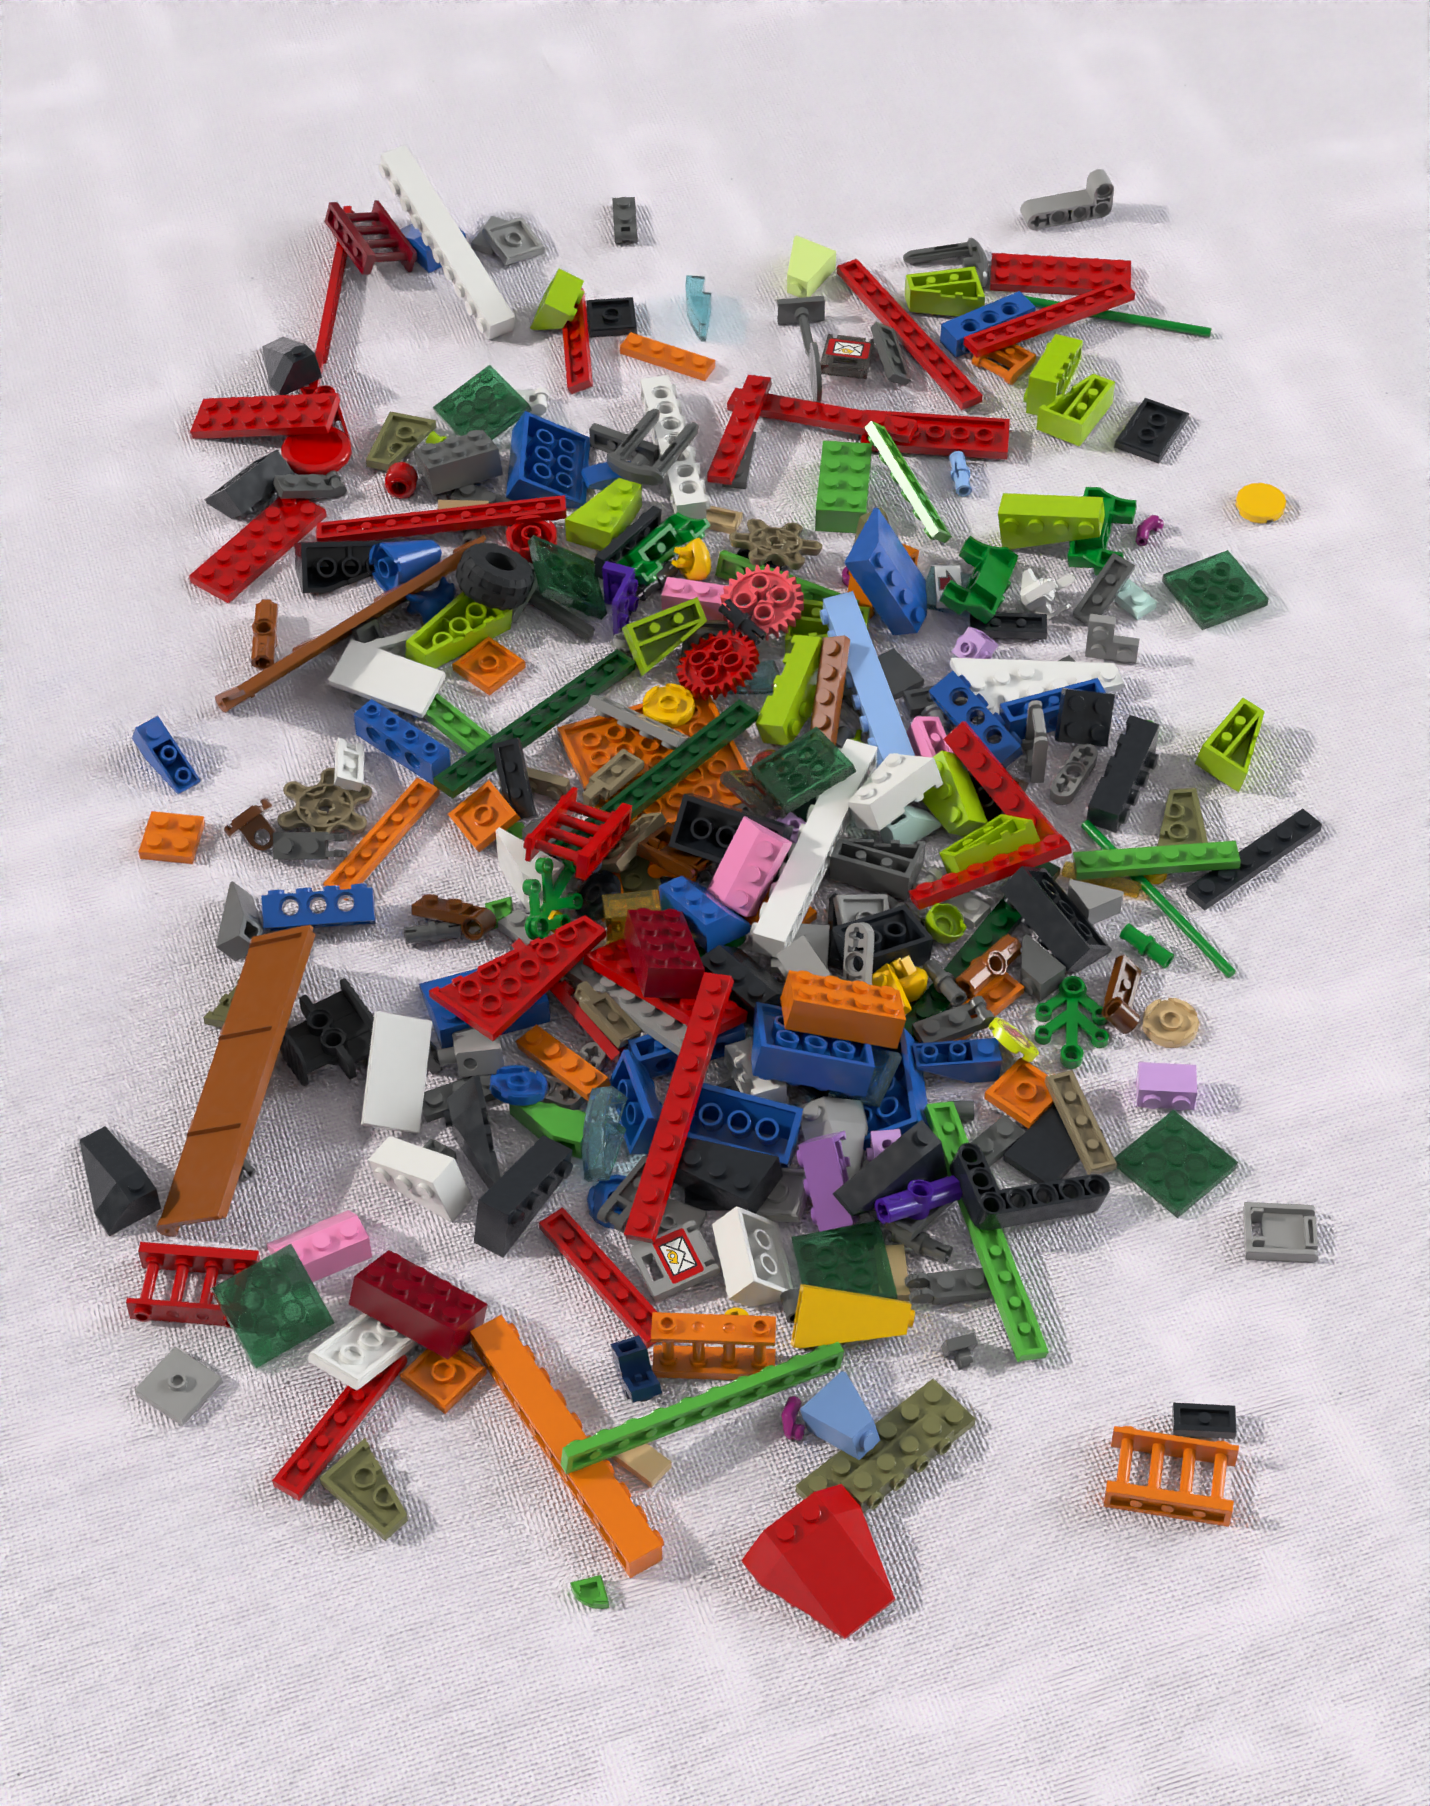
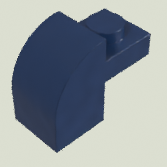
M639 1335L610 1344L616 1372L627 1400L631 1399L633 1403L637 1401L644 1402L662 1394L660 1382L651 1368L647 1347Z

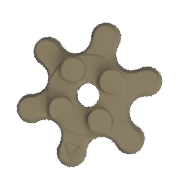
M750 519L747 521L750 533L734 532L729 535L732 547L750 550L748 554L749 561L755 566H762L764 563L772 561L774 565H787L790 569L799 570L805 563V558L801 555L817 556L823 547L818 541L800 538L803 527L797 523H787L781 528L768 526L760 519Z
M335 768L323 770L320 782L311 787L304 786L297 781L288 782L283 787V792L296 805L292 810L283 812L278 816V825L285 831L306 827L311 832H329L331 834L335 830L346 829L354 834H361L366 829L367 820L364 816L357 814L354 809L361 804L369 802L372 797V788L363 784L359 792L345 790L340 786L334 785ZM323 806H328L331 808L329 810V813H327V811H321L319 809Z

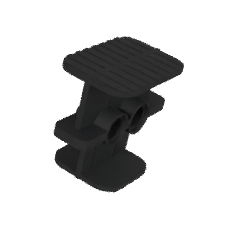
M345 978L340 980L341 991L313 1004L306 994L299 997L300 1009L306 1021L285 1030L280 1051L284 1061L287 1062L288 1067L291 1068L302 1086L309 1084L307 1074L327 1064L339 1065L348 1079L351 1080L357 1077L355 1063L369 1057L374 1017Z

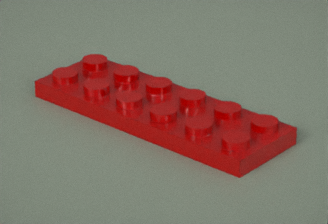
M992 253L990 291H1020L1024 293L1079 296L1123 280L1131 288L1130 260Z
M338 393L203 399L190 433L193 439L328 434L339 406L340 398Z
M864 410L917 420L918 428L910 444L894 441L900 453L950 456L955 451H961L963 455L965 454V457L1007 460L1010 419ZM862 435L861 443H870L868 440L869 436ZM872 445V451H879Z
M277 498L189 575L190 583L229 604L294 546V543H298L317 526V523L327 517L326 509L305 498Z
M623 938L584 955V965L688 1026L696 999L643 997ZM728 1000L718 1034L746 1022L748 1011L737 1006L735 1002Z

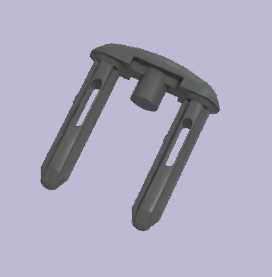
M968 238V241L963 243L910 250L903 255V260L910 264L969 255L970 257L962 258V267H975L982 289L987 285V258L983 248L974 238Z
M652 409L643 416L615 452L607 454V464L613 472L629 481L651 486L661 485L664 482L663 476L698 434V424L695 422L687 424L652 467L648 466L649 461L642 454H637L631 462H627V458L659 421V410Z

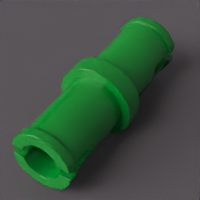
M1130 923L1121 931L1119 937L1135 947L1141 956L1149 957L1164 969L1173 961L1175 955L1159 945L1153 936L1145 935Z

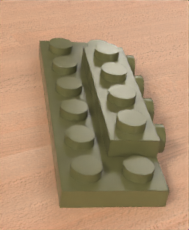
M933 1378L875 1423L880 1441L860 1460L840 1450L796 1485L795 1492L804 1500L815 1491L842 1484L860 1505L863 1513L868 1509L873 1510L882 1503L888 1493L892 1490L898 1491L906 1483L907 1478L915 1472L920 1473L926 1469L930 1460L936 1455L945 1454L955 1440L975 1425L976 1418Z

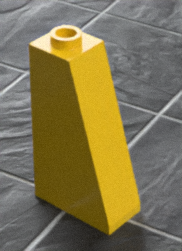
M800 1284L790 1344L794 1348H807L830 1345L836 1342L846 1343L907 1335V1329L913 1327L915 1310L911 1309L912 1304L907 1301Z

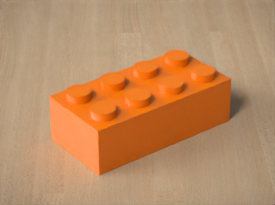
M789 970L780 998L785 1029L897 1049L906 1022L900 990L886 985L880 987L869 985L859 980L852 982L841 980L832 975L825 977L814 975L804 970L798 972Z

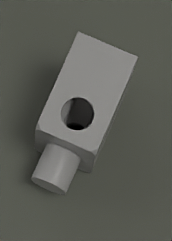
M473 1027L456 1031L452 1034L454 1047L437 1050L440 1066L457 1064L459 1075L462 1077L496 1074L498 1069L505 1067L500 1037L491 1041Z

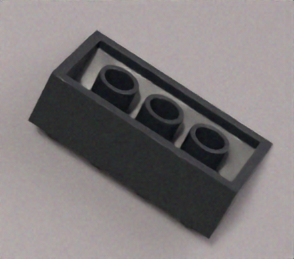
M689 793L683 795L669 847L721 863L744 816L789 841L794 826L701 795Z
M1022 866L999 888L1005 895V902L1020 913L1022 923L1027 928L1033 929L1038 935L1037 940L1039 944L1046 950H1050L1056 959L1066 967V971L1079 972L1112 951L1111 947L1045 868Z

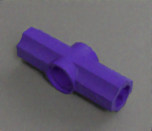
M954 1175L932 1182L919 1179L913 1180L908 1184L907 1190L877 1199L874 1208L877 1212V1218L883 1224L906 1217L921 1220L928 1217L930 1209L960 1200L962 1190L959 1180Z

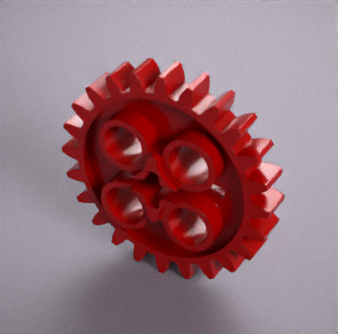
M721 630L715 637L712 633H709L707 640L702 637L699 638L700 644L698 645L692 643V650H684L686 657L679 658L681 665L676 666L678 671L676 676L680 685L689 690L695 699L702 695L704 701L710 696L717 700L719 694L726 698L728 691L737 693V686L745 687L744 681L753 679L751 673L758 671L756 665L760 664L758 659L760 655L754 641L750 640L748 636H742L740 631L734 635L732 630H729L724 635Z

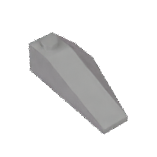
M821 1097L797 1106L803 1108L801 1127L805 1141L813 1137L845 1131L846 1140H841L844 1157L848 1156L850 1158L851 1166L846 1167L849 1179L858 1173L861 1168V1160H864L865 1150L863 1149L864 1137L867 1136L868 1132L863 1103L860 1100Z

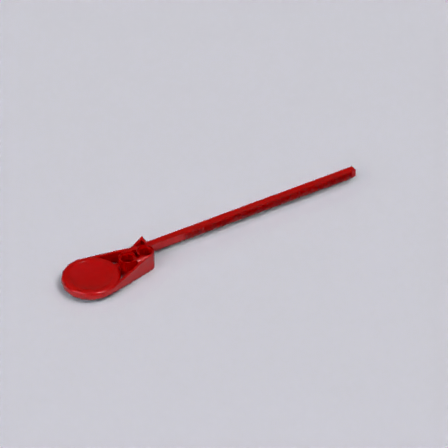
M352 206L343 207L345 213H355L352 210ZM338 240L315 351L321 374L323 366L328 360L348 255ZM321 378L310 383L309 387L299 389V394L336 392L331 386H320ZM340 405L337 408L328 434L286 436L281 447V455L294 473L298 475H326L330 471H339L348 463L352 455L351 441ZM337 421H339L342 431L335 428Z

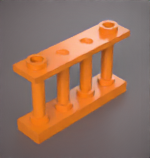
M653 1312L651 1342H662V1345H654L652 1371L657 1378L735 1380L741 1376H750L758 1373L769 1365L775 1366L776 1349H766V1346H775L776 1316ZM674 1343H692V1346H674ZM705 1344H723V1347H705ZM735 1345H754V1348H735Z
M1114 1426L1111 1447L1120 1448L1117 1480H1107L1103 1507L1229 1527L1234 1500L1224 1498L1227 1466L1235 1467L1239 1445H1232L1226 1441L1213 1442L1138 1430L1132 1426ZM1133 1451L1152 1453L1148 1486L1129 1483ZM1164 1456L1183 1458L1179 1491L1160 1488ZM1195 1460L1214 1463L1211 1496L1192 1493Z

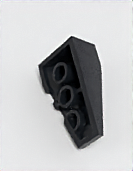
M281 337L262 346L269 385L277 395H287L323 378L315 353L306 344Z
M400 540L294 543L295 570L301 592L328 593L373 576L372 573L376 572L374 564L370 565L369 554L372 546L381 542H400Z
M476 1075L447 1098L448 1110L443 1111L446 1128H452L455 1141L487 1188L490 1189L501 1176L493 1146L491 1127L488 1124L487 1107L480 1076Z
M921 1120L833 1193V1196L853 1217L875 1210L874 1207L877 1199L907 1190L908 1184L913 1180L919 1179L932 1182L948 1177L942 1142Z
M106 1126L80 1139L94 1214L108 1236L161 1209L156 1187L142 1167Z

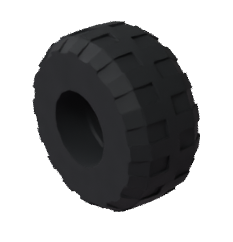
M486 542L474 544L463 552L455 576L459 588L467 597L473 599L478 604L499 610H512L524 604L535 580L532 567L519 553L508 547Z

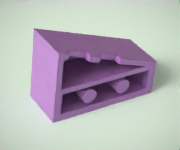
M845 1131L813 1137L798 1145L797 1160L800 1167H804L806 1175L804 1189L807 1196H811L813 1204L811 1218L814 1225H818L819 1232L853 1225L859 1221V1215L852 1217L833 1196V1193L849 1180L846 1167L851 1166L850 1158L848 1156L844 1157L841 1140H846Z

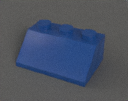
M684 876L674 878L659 885L661 911L666 909L682 911L693 940L707 952L718 945L727 944L750 933L752 925L734 910L723 905L706 887Z
M623 1050L609 1080L611 1085L607 1090L630 1155L648 1154L663 1106L658 1101L655 1093V1084L650 1079L647 1068L629 1050Z

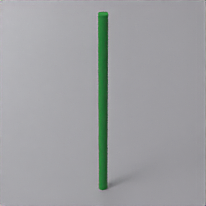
M1025 296L1038 308H1045L1059 303V301ZM1111 310L1090 316L1210 337L1212 328Z
M1089 820L1082 823L1081 828L1103 850L1117 849ZM1143 875L1129 876L1227 978L1235 974L1236 970Z

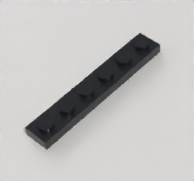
M1302 808L1239 851L1240 868L1212 870L1188 886L1186 895L1204 911L1319 833L1322 823Z

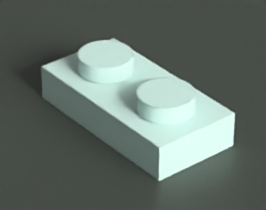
M1129 578L1114 599L1118 605L1136 620L1156 609L1157 604L1156 600Z

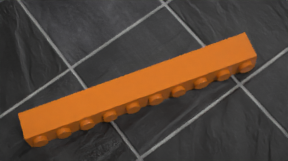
M501 1314L471 1330L472 1349L629 1578L662 1561V1547L664 1546L662 1536L656 1529L651 1530L647 1524L648 1519L640 1505L635 1507L630 1499L631 1494L628 1487L623 1481L620 1483L614 1476V1469L608 1459L567 1475L565 1474L561 1466L563 1447L574 1440H584L591 1437V1435H585L575 1412L570 1413L566 1408L567 1403L559 1389L554 1390L550 1385L551 1380L545 1368H539L534 1362L535 1356L528 1345L523 1346L520 1342V1335L513 1323L508 1324Z

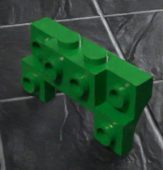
M1085 487L1083 496L1103 497L1105 517L1100 537L1069 541L1068 565L1069 567L1094 568V574L1098 576L1113 553L1124 558L1123 552L1106 549L1113 523L1133 524L1137 502L1136 500L1116 497L1101 487Z
M679 512L672 514L616 564L635 568V579L638 580V585L644 584L648 586L658 578L656 574L663 569L661 564L669 561L676 555L674 552L675 547H681L683 544L696 538L702 539L705 536L704 531L711 525L706 517L692 519Z
M969 536L958 555L967 564L974 567L968 584L964 588L950 580L945 585L939 601L958 615L967 610L973 617L987 624L1005 600L1003 594L1011 585L1009 579L1019 556L1008 547L990 546Z

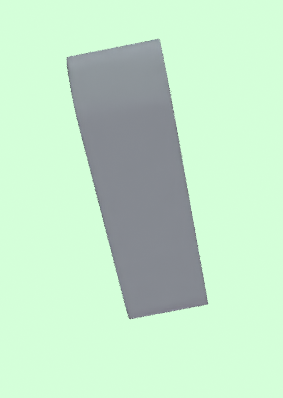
M1096 169L1088 175L1086 189L1027 200L1021 205L1020 212L1027 226L1032 230L1103 218L1112 210L1114 186L1104 170Z

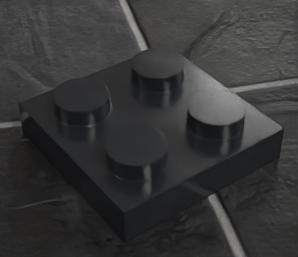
M1062 688L1055 741L1108 747L1115 694Z

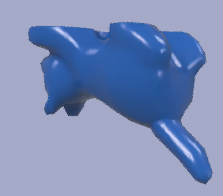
M441 577L438 587L419 591L415 594H407L405 596L409 601L407 612L414 616L420 614L425 625L455 599L456 589L454 583H450L445 577Z

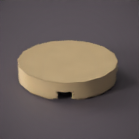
M1168 998V1000L1163 1001L1158 999L1147 1006L1143 1014L1142 1027L1147 1038L1153 1043L1165 1048H1179L1188 1045L1195 1039L1199 1030V1020L1196 1010L1186 1001L1177 998Z

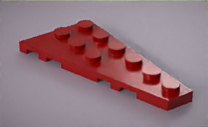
M584 915L555 929L554 934L542 940L540 938L530 941L529 946L519 951L516 948L478 966L477 971L465 977L460 975L452 979V983L442 988L437 986L429 990V996L491 1041H494L583 959L586 953L597 946L606 937V929Z

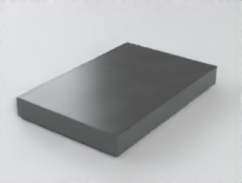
M894 648L878 656L894 701L903 697L904 691L924 686L923 677ZM844 683L842 699L860 717V711L855 710L852 704L851 695H853L851 688L847 689Z

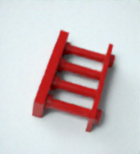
M572 787L566 795L561 796L559 803L533 832L526 835L523 848L526 849L525 861L531 862L539 851L574 862V865L577 866L575 877L586 881L630 829L632 805L622 803L616 811L609 813L576 802L578 788ZM577 813L605 823L599 826L571 815ZM564 825L594 836L586 838L561 830L560 828ZM553 838L583 849L574 851L548 841Z
M140 1242L138 1254L142 1268H147L140 1298H127L126 1300L130 1319L140 1322L151 1320L217 1325L231 1329L239 1327L249 1328L247 1307L242 1306L247 1277H260L262 1265L258 1250ZM160 1270L176 1271L170 1301L152 1299ZM190 1272L206 1273L199 1303L182 1302L187 1276ZM220 1274L236 1275L229 1305L212 1304L217 1277Z

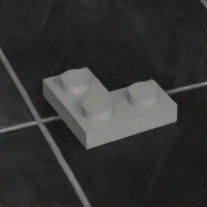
M1090 614L1085 657L1136 664L1140 638L1114 635L1116 617Z

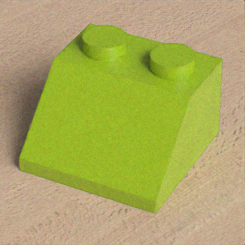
M559 268L542 297L530 329H562L567 320L572 322L577 312L574 305L575 303H580L584 291L581 290L584 280Z

